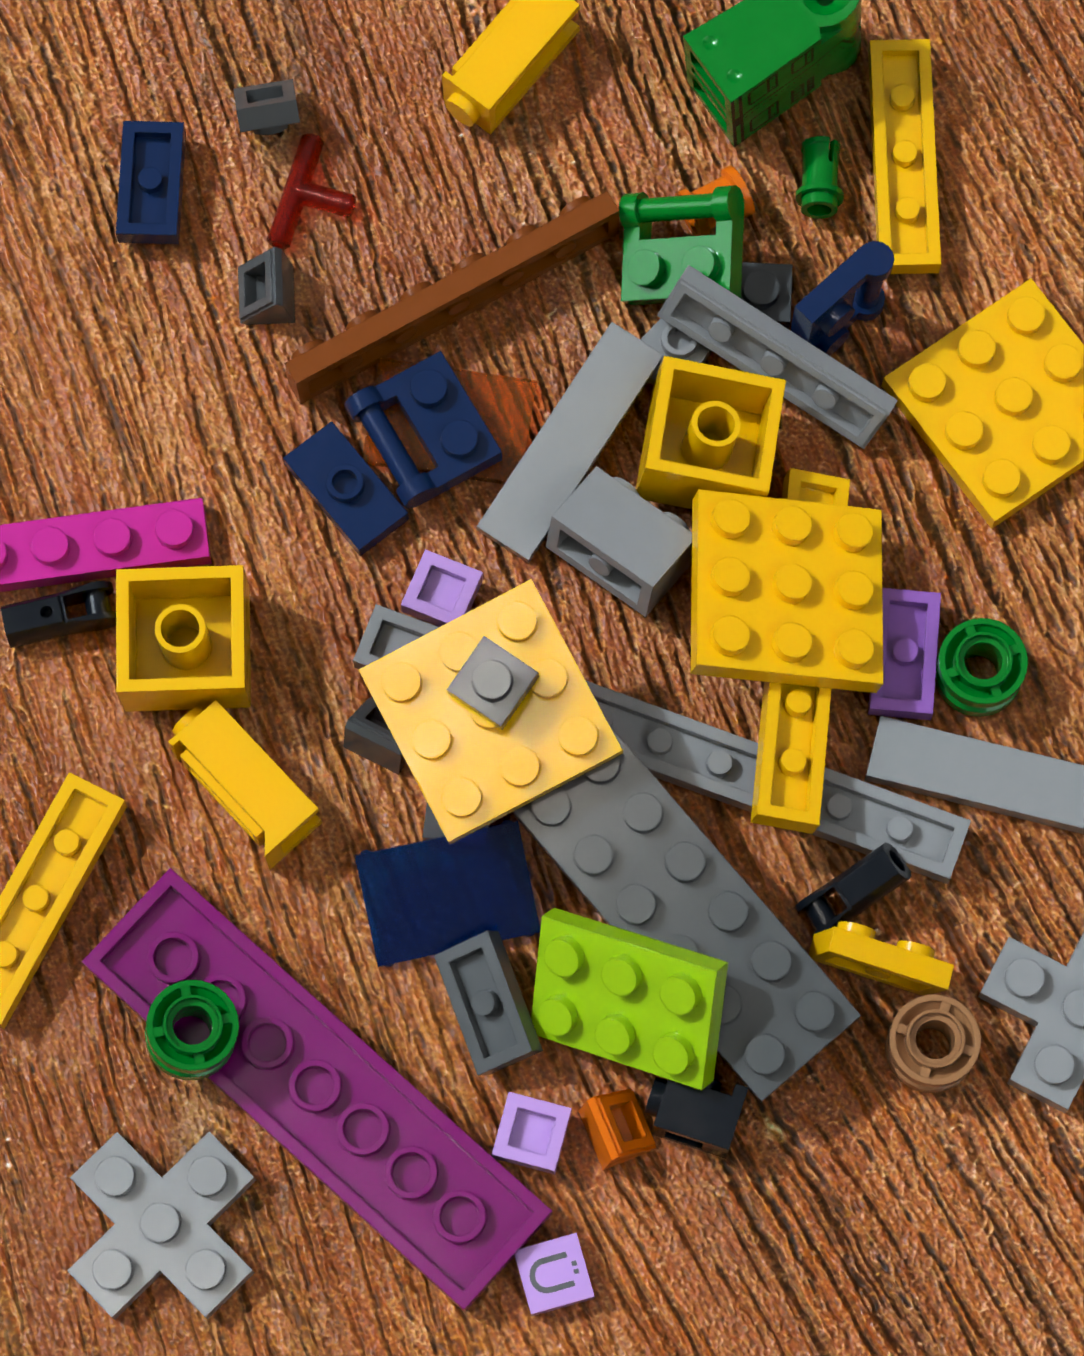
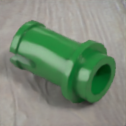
M814 136L805 139L801 145V152L803 154L802 186L796 190L795 201L801 206V212L805 216L823 219L834 216L844 199V192L838 187L840 143L836 139L830 142V137Z

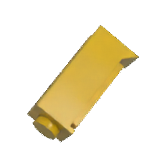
M510 0L452 67V75L447 71L442 74L443 98L445 106L451 115L462 124L469 127L476 124L491 135L580 31V26L571 20L580 10V4L574 0Z
M217 700L213 701L204 710L200 706L193 708L176 723L172 730L175 736L168 741L174 757L178 762L182 760L184 767L259 847L265 843L264 857L269 870L322 824V820L316 815L319 812L318 807Z

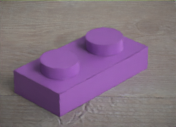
M882 588L883 685L877 693H869L868 715L931 720L934 708L941 593Z

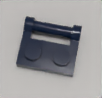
M878 241L868 242L861 246L795 305L791 331L831 356L847 340L850 335V331L847 328L857 319L870 321L877 318L881 314L885 302L882 283L891 274L894 263V255L890 247Z
M441 351L377 386H369L359 390L350 396L344 404L353 421L363 424L399 484L396 493L406 509L417 507L503 460L501 449ZM398 404L435 465V469L427 473H420L385 415L384 410Z

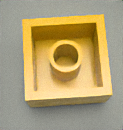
M663 356L652 388L636 490L640 497L648 501L692 509V499L698 489L767 497L771 484L786 380Z
M243 565L116 569V692L125 712L191 710L198 706L206 709L215 700L223 708L251 707L250 588Z

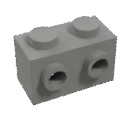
M596 466L551 516L546 548L646 617L690 567L692 559V532L687 524L677 515L671 512H662L640 497L638 491L628 481L620 477H612Z

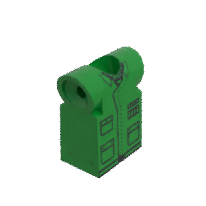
M743 0L683 36L687 82L733 147H736L819 88L821 80L827 75L846 71L856 62L861 51L862 0Z

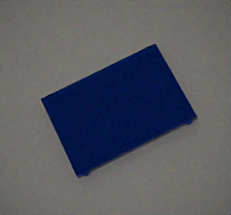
M504 820L501 824L483 827L452 844L448 843L445 836L374 851L363 850L360 854H355L378 967H391L394 963L436 955L487 930L499 931L502 940L520 936L531 937L535 933L540 932L518 820Z

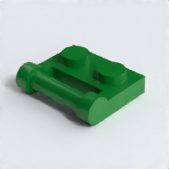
M737 185L716 187L713 193L649 198L646 193L641 192L627 193L621 197L619 217L624 227L622 302L630 305L664 304L688 265L741 298L744 198L741 189ZM714 218L716 221L715 235L651 239L652 222Z

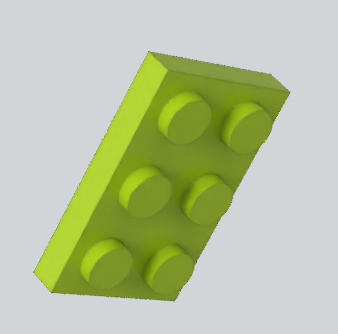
M553 908L542 915L531 1019L539 1037L703 1090L714 1081L728 962Z

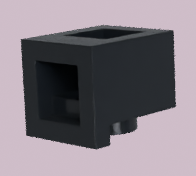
M656 1076L644 1114L656 1117L652 1135L726 1159L748 1087L736 1084L731 1096L720 1092L722 1083L715 1079L706 1088L699 1090Z

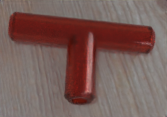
M306 133L301 136L267 241L273 247L284 250L291 246L303 206L346 218L352 216L356 205L354 194L311 183L324 146V141L318 135Z

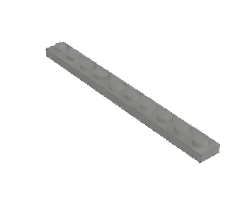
M376 604L353 659L354 668L361 669L439 627ZM586 681L608 724L655 778L748 812L752 811L758 749L757 742ZM825 767L820 826L811 835L866 855L883 843H889L896 848L910 871L948 884L971 820Z

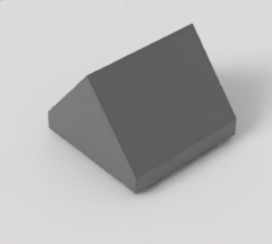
M273 247L238 267L240 323L246 325L295 323L294 266L283 250Z
M369 697L347 720L344 730L343 747L399 775L406 761L373 697Z

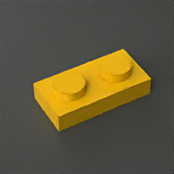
M840 921L837 927L834 926L813 935L809 956L816 962L922 996L949 989L954 965L935 959V950L929 946L904 940L898 941L896 946L874 939L876 934L874 929L847 921Z

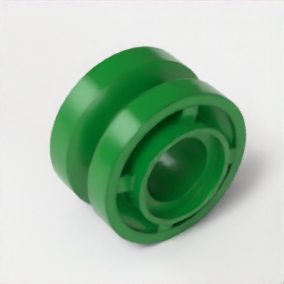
M977 618L957 625L945 637L937 656L935 684L940 696L954 710L969 716L984 717L1002 711L1015 699L1025 679L1028 668L1026 648L1021 638L1013 629L997 620ZM974 656L984 657L993 663L997 675L989 679L976 678L968 672L964 661Z
M185 980L168 986L158 994L148 1011L145 1027V1044L149 1056L160 1070L177 1079L200 1080L215 1074L228 1062L235 1047L239 1030L236 1008L224 991L205 981ZM184 1017H197L206 1023L210 1035L199 1044H186L175 1035L173 1030L174 1024Z

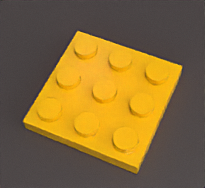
M1032 278L883 378L881 385L883 389L898 400L896 406L991 529L1084 466V344Z
M698 489L692 499L690 674L877 693L883 685L882 511L871 508Z
M532 579L358 670L449 844L468 836L623 754L619 742ZM484 636L539 673V678L503 730L447 692V688Z

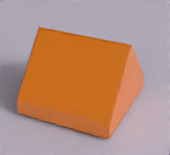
M632 1088L593 1096L586 1100L579 1109V1115L603 1171L656 1149V1143Z

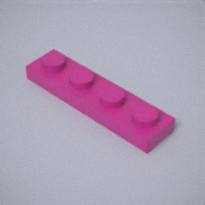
M203 498L0 525V592L116 577V569L191 567L212 564Z

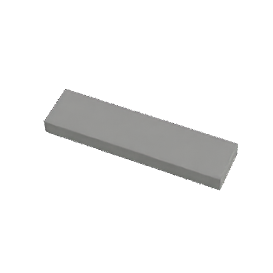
M688 265L657 314L658 317L740 370L786 380L785 399L865 449L890 415L898 401L690 265Z
M611 322L476 526L477 531L529 564L548 535L551 516L583 482L662 362L664 354Z
M880 716L865 781L1084 834V765Z

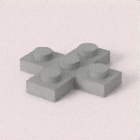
M1084 931L1066 966L1008 937L978 998L1035 1027L1007 1084L1066 1113L1084 1079Z
M210 1131L163 1177L118 1132L70 1177L114 1225L67 1272L114 1320L162 1273L207 1319L255 1273L210 1226L256 1179Z

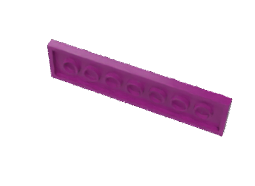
M171 868L166 871L82 961L83 965L145 1022L154 999L165 988L174 983L185 980H201L211 983L224 991L233 1002L239 1020L238 1036L228 1062L218 1072L207 1078L464 1312L515 1257L518 1250L523 1248L552 1215V1210ZM193 1016L181 1018L173 1026L177 1038L186 1044H199L210 1035L206 1023L200 1018Z

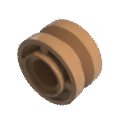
M937 994L920 996L905 1004L896 1014L885 1041L887 1062L894 1075L911 1089L925 1093L943 1092L958 1085L974 1066L981 1048L980 1029L969 1009L951 997ZM925 1029H934L941 1032L948 1040L949 1054L940 1059L926 1057L919 1051L916 1045V1034Z

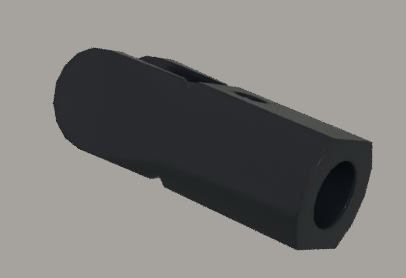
M95 581L56 594L1 606L2 619L10 648L66 635L105 630L116 626V611H112L109 595L114 592L113 584L110 581ZM85 603L87 615L70 619L67 607Z
M885 842L840 875L802 899L794 908L798 914L804 912L807 914L816 928V931L813 933L814 935L831 927H837L840 921L850 922L911 878V871L896 848ZM836 891L847 906V909L838 915L827 900Z

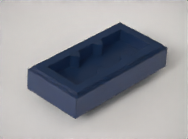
M332 421L283 457L284 465L359 556H362L409 520L408 512Z

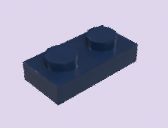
M123 121L116 236L119 243L179 244L186 143L184 122Z

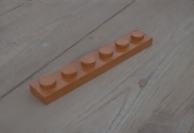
M608 191L593 199L589 196L577 198L560 211L559 217L540 227L536 224L527 225L513 233L507 239L505 246L486 256L483 253H476L463 259L454 267L452 274L434 284L425 281L412 286L401 295L399 302L379 313L376 310H370L356 316L347 324L346 331L325 342L323 339L307 342L292 354L291 360L284 363L290 388L301 405L619 234L620 210Z

